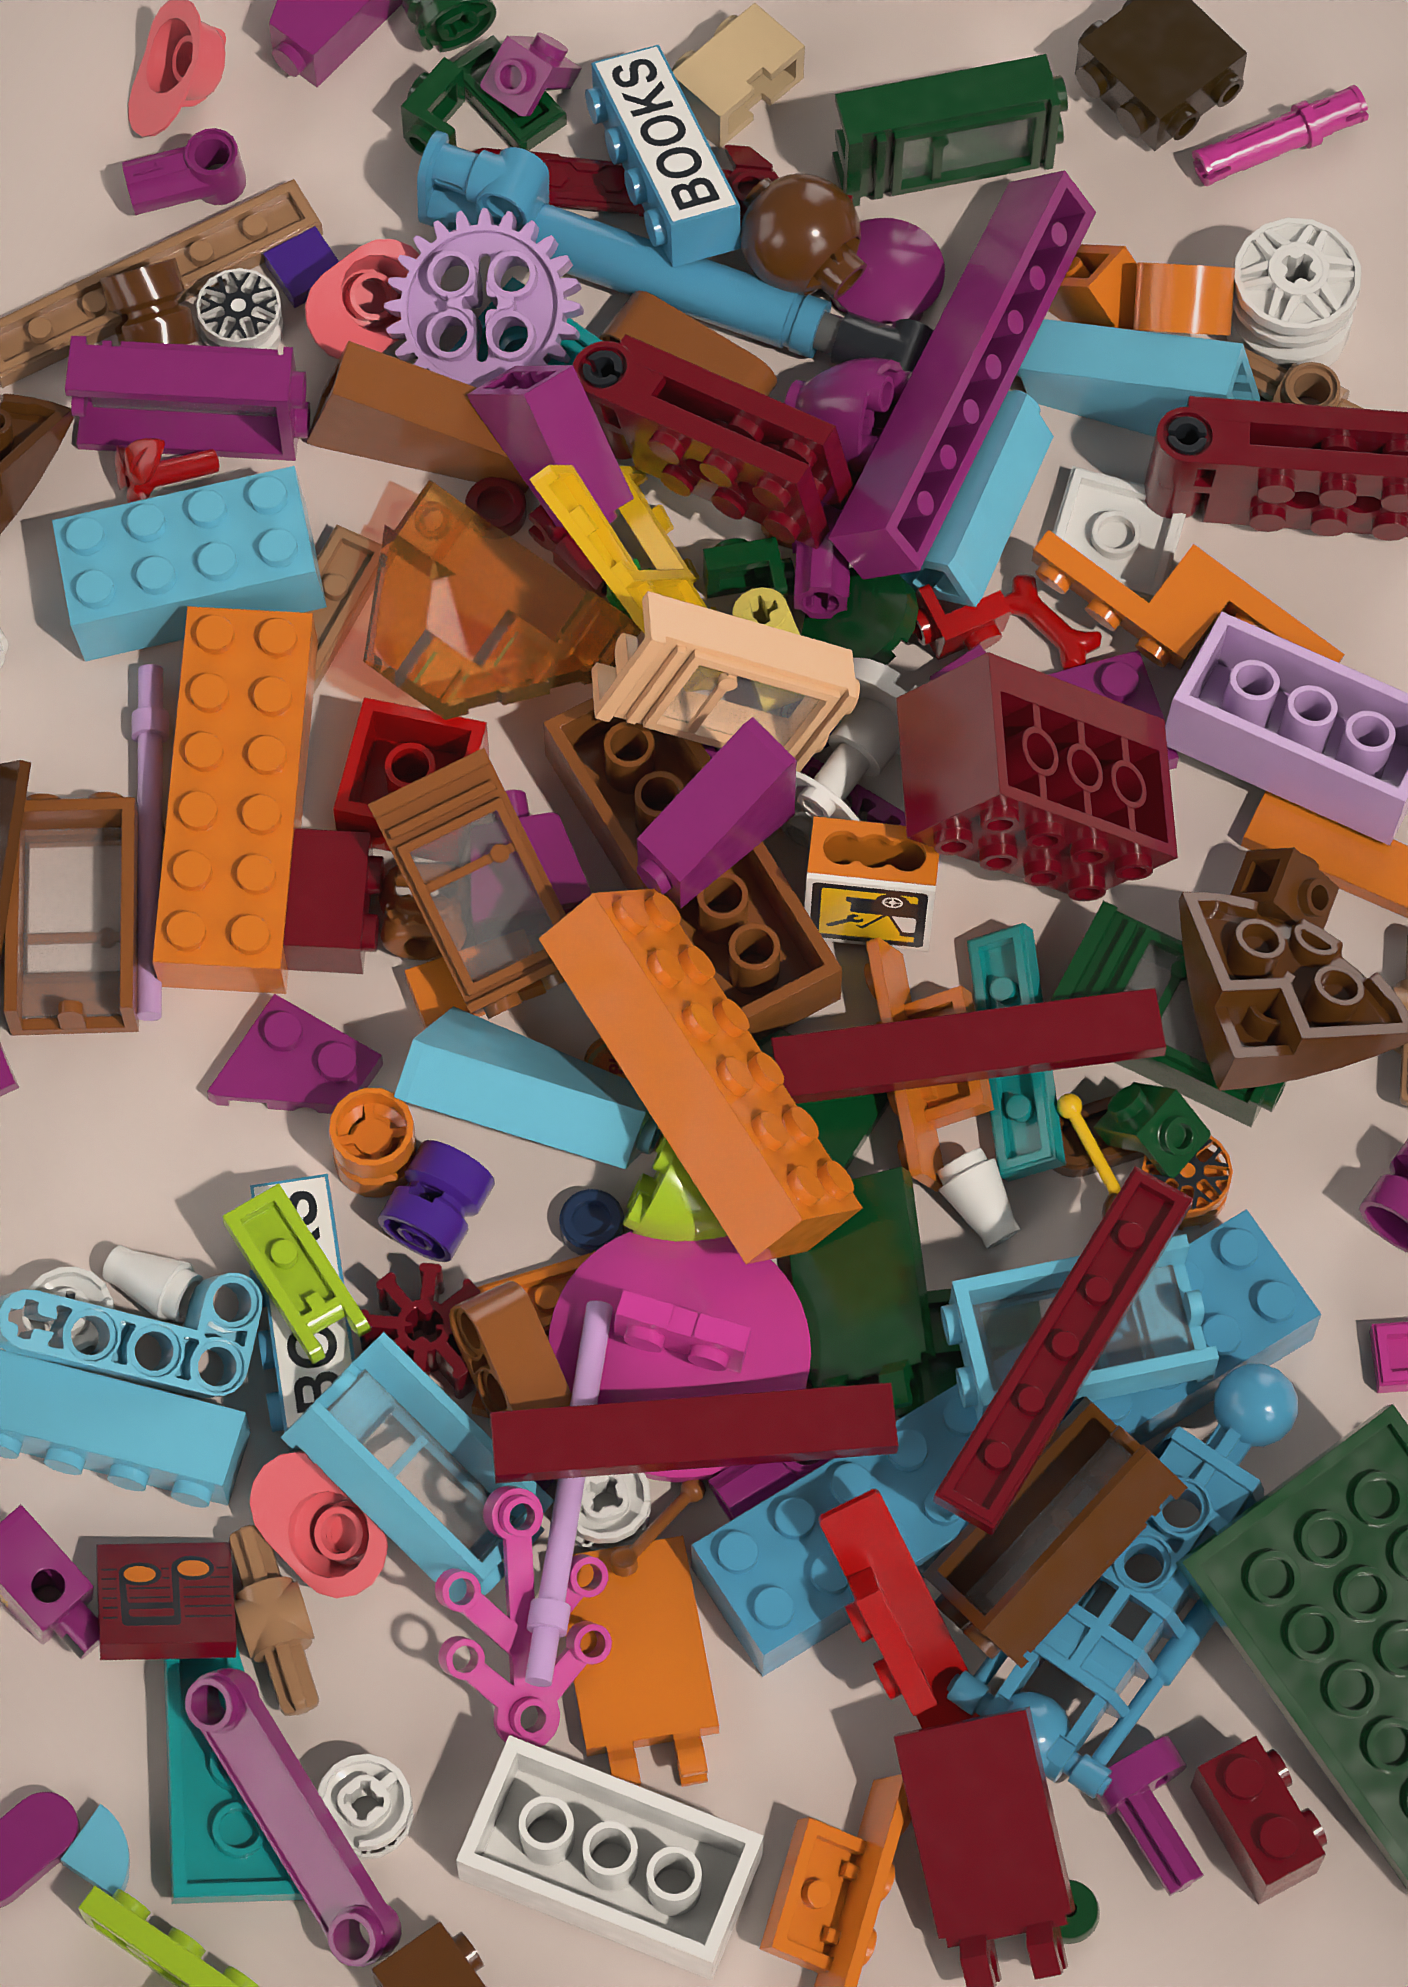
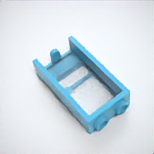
M1186 1234L1172 1237L1072 1405L1079 1404L1085 1396L1089 1400L1095 1401L1196 1380L1197 1383L1213 1380L1219 1355L1216 1346L1207 1347L1201 1327L1204 1317L1202 1296L1199 1289L1191 1290L1185 1267L1190 1247ZM1080 1256L952 1281L949 1305L941 1306L942 1324L948 1345L959 1344L965 1367L956 1368L958 1390L963 1407H975L978 1422Z
M384 1332L339 1375L281 1436L292 1449L296 1445L308 1455V1458L314 1464H317L435 1583L444 1571L452 1568L461 1569L473 1574L478 1579L481 1593L484 1596L505 1576L504 1563L502 1562L504 1559L503 1539L492 1534L486 1527L483 1519V1508L489 1495L499 1487L512 1485L529 1490L535 1494L541 1502L543 1513L554 1502L535 1481L495 1484L492 1439ZM521 1503L511 1510L509 1519L514 1528L521 1526L525 1522L527 1517L525 1506ZM542 1526L532 1536V1544L544 1532L545 1529ZM463 1578L455 1580L449 1588V1597L452 1602L460 1601L466 1594L467 1586Z

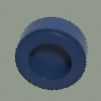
M598 1189L579 1191L573 1194L561 1209L559 1218L561 1237L565 1245L580 1256L595 1252L603 1245L624 1234L623 1209L620 1203L605 1191Z

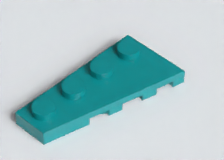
M238 1647L236 1648V1658L164 1659L171 1904L304 1900L201 1729L191 1722L185 1709L187 1691L200 1676L221 1668H233L244 1671ZM218 1690L219 1701L226 1711L225 1698Z

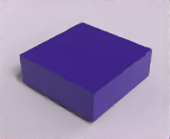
M316 226L263 253L265 265L294 308L306 303L313 284L322 274L339 262Z

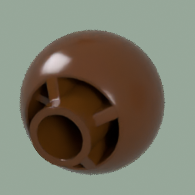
M789 174L773 182L769 178L763 179L744 199L743 205L747 210L741 222L742 252L748 266L763 282L777 289L798 293V295L803 296L823 289L833 300H836L852 288L865 272L867 264L857 255L861 241L859 216L850 198L836 184L817 175Z

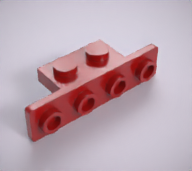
M871 1489L822 1513L818 1518L819 1524L847 1578L855 1599L854 1602L844 1606L862 1643L872 1638L875 1639L884 1658L874 1662L873 1665L890 1700L903 1695L912 1715L916 1716L921 1728L980 1717L977 1713L971 1716L947 1699L949 1692L946 1689L957 1673L961 1675L965 1670L967 1672L969 1670L879 1490Z

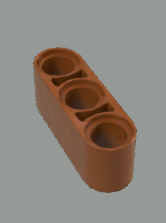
M635 291L599 336V339L602 341L620 343L624 335L627 334L766 396L771 394L778 383L772 369L760 358L646 291Z
M507 1281L450 1309L449 1319L454 1338L489 1419L490 1412L570 1406L572 1393L533 1303L518 1283Z

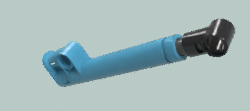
M437 130L429 139L424 150L417 176L418 219L420 223L434 227L433 222L438 220L451 232L456 230L457 212L462 211L471 225H477L482 208H487L492 215L494 225L499 226L503 216L507 211H510L516 217L517 232L531 220L537 224L539 233L536 244L551 235L555 238L559 245L550 259L567 255L573 264L567 274L630 296L638 290L646 291L690 317L779 348L788 347L790 352L811 359L817 350L831 354V363L834 364L861 358H882L899 362L904 371L913 372L934 331L929 326L911 319H899L893 322L892 326L849 311L843 318L830 313L831 302L809 294L803 296L798 295V293L777 289L763 282L757 276L708 259H701L672 267L662 245L653 246L648 238L550 205L548 167L538 156L525 149L509 147L503 149L499 155L486 150L477 154L449 144L448 134Z

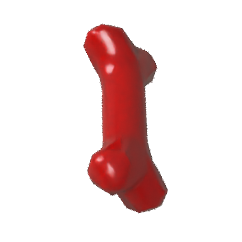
M1018 574L1013 578L1012 591L1004 595L1012 611L1011 615L1025 618L1058 649L1062 670L1085 665L1086 655L1100 648L1101 633L1098 631L1083 632L1070 627L1040 599L1037 592L1036 578L1033 575Z

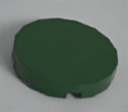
M851 567L849 568L850 586L847 610L834 614L831 619L810 618L805 613L801 636L852 650L853 658H867L888 665L896 657L892 651L898 646L901 639L907 643L915 629L919 610L915 590L900 574L862 579L856 570Z

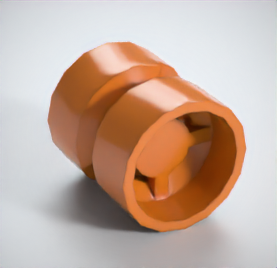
M363 1088L349 1093L337 1104L330 1117L329 1134L333 1148L334 1164L339 1178L350 1191L364 1197L383 1198L391 1195L396 1187L406 1186L408 1182L405 1178V1170L417 1152L414 1120L408 1105L404 1101L395 1098V1093L383 1088Z

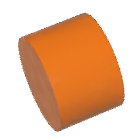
M1137 262L1133 330L1231 336L1235 268Z

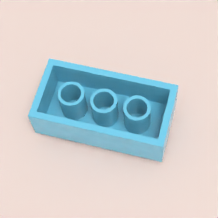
M295 466L52 520L70 625L85 662L184 640L187 606L300 613L327 607L307 506Z

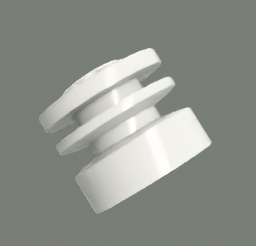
M1285 218L1264 224L1245 239L1235 257L1231 336H1227L1229 342L1243 343L1244 348L1287 370L1294 363L1300 365L1306 362H1317L1329 367L1339 359L1348 342L1353 322V313L1356 309L1357 298L1360 292L1361 265L1354 248L1336 229L1313 219Z

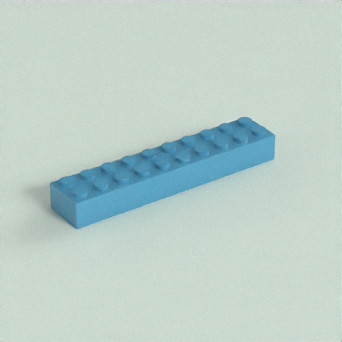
M1247 1209L1191 1242L1185 1262L1191 1290L1199 1289L1202 1296L1204 1317L1201 1327L1206 1346H1216L1219 1355L1213 1380L1198 1383L1196 1380L1092 1401L1117 1426L1120 1425L1140 1445L1214 1401V1394L1220 1381L1231 1370L1246 1364L1260 1363L1271 1366L1313 1340L1321 1317L1320 1311ZM1130 1309L1105 1348L1109 1367L1143 1361ZM1026 1343L993 1362L999 1388ZM1097 1363L1092 1371L1099 1370ZM957 1384L896 1421L899 1445L897 1454L834 1458L691 1545V1568L762 1677L851 1623L844 1606L854 1602L855 1599L847 1578L819 1524L818 1518L822 1513L871 1489L879 1490L922 1578H925L922 1574L969 1524V1522L933 1502L935 1492L978 1424L975 1407H963ZM1078 1404L1070 1406L1062 1421L1073 1411V1409Z

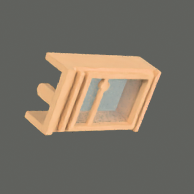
M649 591L642 598L645 639L638 647L636 636L622 633L615 645L616 667L597 662L591 670L596 719L610 722L614 716L625 719L627 723L634 725L640 723L645 728L722 748L744 723L754 717L797 760L796 771L798 772L804 768L814 753H819L823 750L829 734L844 715H849L854 710L860 694V683L855 678L853 654L850 649Z

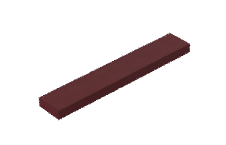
M1156 988L771 1038L773 1060L780 1067L784 1076L783 1085L795 1104L1165 1056L1166 1051Z
M1136 1166L1133 1168L935 1492L934 1503L986 1533L994 1534L1191 1208L1192 1197Z
M891 1383L490 1412L495 1484L897 1454L899 1446Z

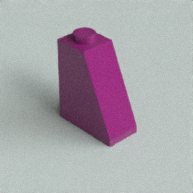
M277 0L269 21L272 56L279 67L293 77L300 75L317 88L402 5V0Z
M573 365L514 366L467 394L473 408L556 527L564 526L529 480L548 465H573L609 524L617 518L615 510L634 499Z
M754 717L750 718L738 729L637 838L638 866L636 869L641 880L649 889L655 888L658 893L663 895L666 893L680 909L795 815L797 760Z

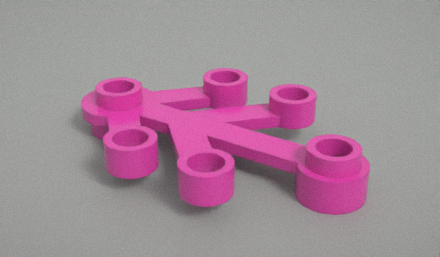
M506 1485L497 1488L489 1495L484 1504L483 1519L488 1530L503 1539L507 1616L481 1593L478 1579L473 1574L461 1569H448L438 1577L435 1584V1596L442 1606L456 1612H461L509 1655L510 1683L484 1663L485 1655L482 1647L476 1641L464 1636H453L447 1639L439 1650L438 1660L445 1673L465 1680L495 1706L494 1727L503 1742L506 1743L510 1735L535 1746L542 1747L552 1739L558 1729L560 1722L558 1699L586 1664H597L606 1659L611 1651L612 1639L608 1630L603 1626L591 1621L578 1622L568 1631L566 1636L567 1647L556 1658L552 1685L549 1687H538L525 1682L532 1633L527 1630L531 1600L535 1599L532 1536L537 1533L542 1524L543 1508L537 1496L531 1491L517 1486ZM522 1503L527 1510V1517L521 1526L514 1528L510 1523V1512L516 1505ZM578 1554L572 1557L565 1603L571 1606L570 1613L583 1597H594L600 1594L606 1587L608 1570L605 1564L598 1558L586 1554ZM590 1564L594 1572L593 1579L587 1586L580 1587L577 1582V1573L582 1566ZM463 1578L467 1586L466 1594L460 1601L452 1602L449 1597V1588L455 1580ZM594 1631L597 1637V1645L590 1653L583 1654L580 1647L581 1639L587 1632ZM462 1646H467L470 1651L468 1664L462 1669H455L453 1665L455 1651ZM529 1706H535L538 1712L535 1724L530 1728L523 1729L520 1722L522 1712Z

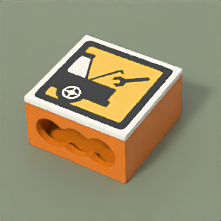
M814 816L804 908L825 941L866 945L867 941L879 937L894 948L929 952L939 853L933 847L907 839L906 826Z

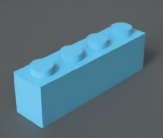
M0 1349V1457L17 1459L21 1452L44 1458L46 1466L61 1473L81 1475L83 1469L108 1475L107 1480L127 1490L145 1491L146 1485L171 1491L172 1498L189 1506L206 1508L209 1506L210 1501L228 1506L251 1434L246 1412Z

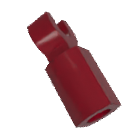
M540 504L528 515V519L534 524L528 530L529 535L541 547L553 553V562L593 600L597 602L606 597L607 584L565 527H556Z

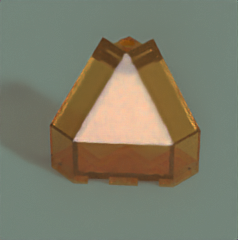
M429 480L395 530L384 525L363 662L402 691L447 720L469 714L468 709L496 702L507 705L550 694V689L576 682H581L584 685L591 684V670L597 662L616 667L615 645L618 637L622 633L638 637L642 630L631 618L599 595L583 588L495 527L436 483Z

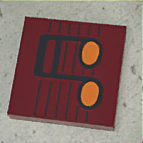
M229 1542L96 1544L100 1660L236 1658L237 1636Z

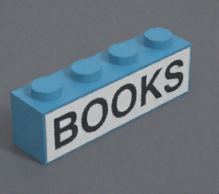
M659 44L592 62L593 88L585 90L588 112L595 125L602 123L605 128V142L611 161L614 165L622 163L625 169V184L633 205L642 204L645 210V226L652 245H662L672 267L741 249L740 205Z
M328 1174L250 1185L252 1198L278 1183L281 1185L344 1283ZM249 1270L250 1278L259 1286L262 1295V1308L267 1307L270 1330L258 1331L263 1370L276 1369L279 1390L266 1393L272 1432H286L355 1360L351 1327L344 1317L316 1333L314 1336L322 1345L325 1358L313 1364L253 1270ZM287 1444L289 1452L302 1450L297 1445L292 1449Z

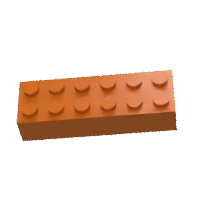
M187 606L152 960L157 979L162 983V987L275 994L287 993L289 970H287L283 940L294 828L301 829L318 648L313 613Z
M655 888L592 893L538 938L745 1264L807 1252L863 1209L853 1193L854 1184L850 1175L839 1163L833 1161L818 1139L819 1130L815 1121L804 1109L795 1104L783 1085L784 1076L780 1067L769 1055L763 1053L748 1031L750 1025L747 1016L735 1002L728 999L714 978L715 969L711 960L701 949L693 946L679 924L681 916L673 902L665 895L658 893Z

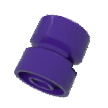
M425 1140L421 1143L405 1170V1178L409 1185L398 1186L394 1189L378 1216V1224L390 1237L407 1249L434 1261L449 1262L468 1232V1224L464 1218L473 1217L479 1213L495 1185V1179L483 1165L466 1153L439 1141Z

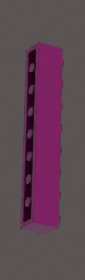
M1065 170L1008 183L829 536L831 542L862 579L920 571L1096 214L1094 208Z

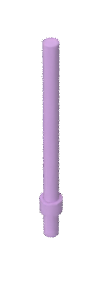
M145 664L138 668V709L132 712V740L138 743L137 1016L139 1020L155 1021L162 1017V983L157 979L152 960L162 869L163 743L169 739V713L163 709V668L156 664Z
M590 1301L587 1303L570 1406L594 1405L598 1403L613 1311L612 1305L606 1302ZM585 1477L564 1478L557 1481L539 1597L531 1600L527 1630L532 1633L525 1682L533 1686L549 1687L552 1685L559 1638L567 1635L571 1606L565 1603Z

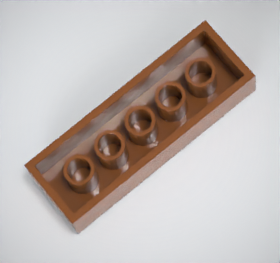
M591 698L543 722L545 756L627 890L649 889L641 880L636 869L638 866L637 838L711 758L702 743L645 728L640 723L635 725L627 723L625 719L614 716L610 722L596 719L594 701ZM763 841L681 909L666 893L664 894L678 909L681 916L679 924L693 946L701 949L711 960L715 969L714 978L726 997L735 1002L747 1016L750 1025L748 1031L755 1042L780 1029H785L841 999L842 967Z

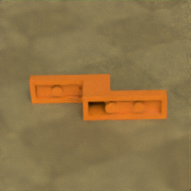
M1049 529L1033 549L1031 561L1039 566L1035 574L1045 584L1061 594H1065L1068 589L1075 592L1089 603L1085 611L1094 620L1111 631H1115L1118 626L1124 628L1139 639L1135 644L1136 649L1151 662L1162 668H1165L1170 662L1181 670L1212 629L1221 612H1226L1233 617L1338 663L1341 662L1345 655L1194 544L1149 603Z

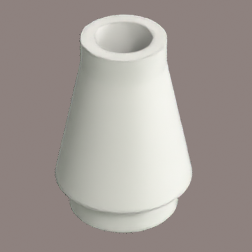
M977 1148L958 1157L936 1173L943 1184L939 1192L980 1236L987 1249L1008 1240L1021 1230L1014 1219L995 1158L988 1160L982 1148Z
M118 1245L111 1251L103 1267V1279L117 1286L162 1322L170 1320L178 1323L185 1322L191 1295L195 1287L204 1280L201 1275L194 1272V1267L189 1262L134 1251L123 1245Z

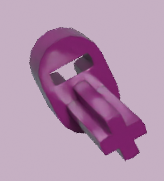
M1164 1736L1110 1766L1109 1769L1112 1770V1773L1109 1777L1113 1780L1102 1796L1097 1794L1096 1797L1107 1815L1118 1812L1169 1896H1172L1178 1891L1181 1892L1190 1887L1193 1882L1202 1878L1204 1874L1153 1794V1791L1170 1782L1187 1768L1185 1761L1170 1737Z

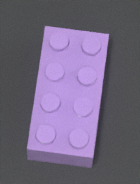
M1221 612L1172 700L1165 725L1167 747L1390 846L1408 812V693Z

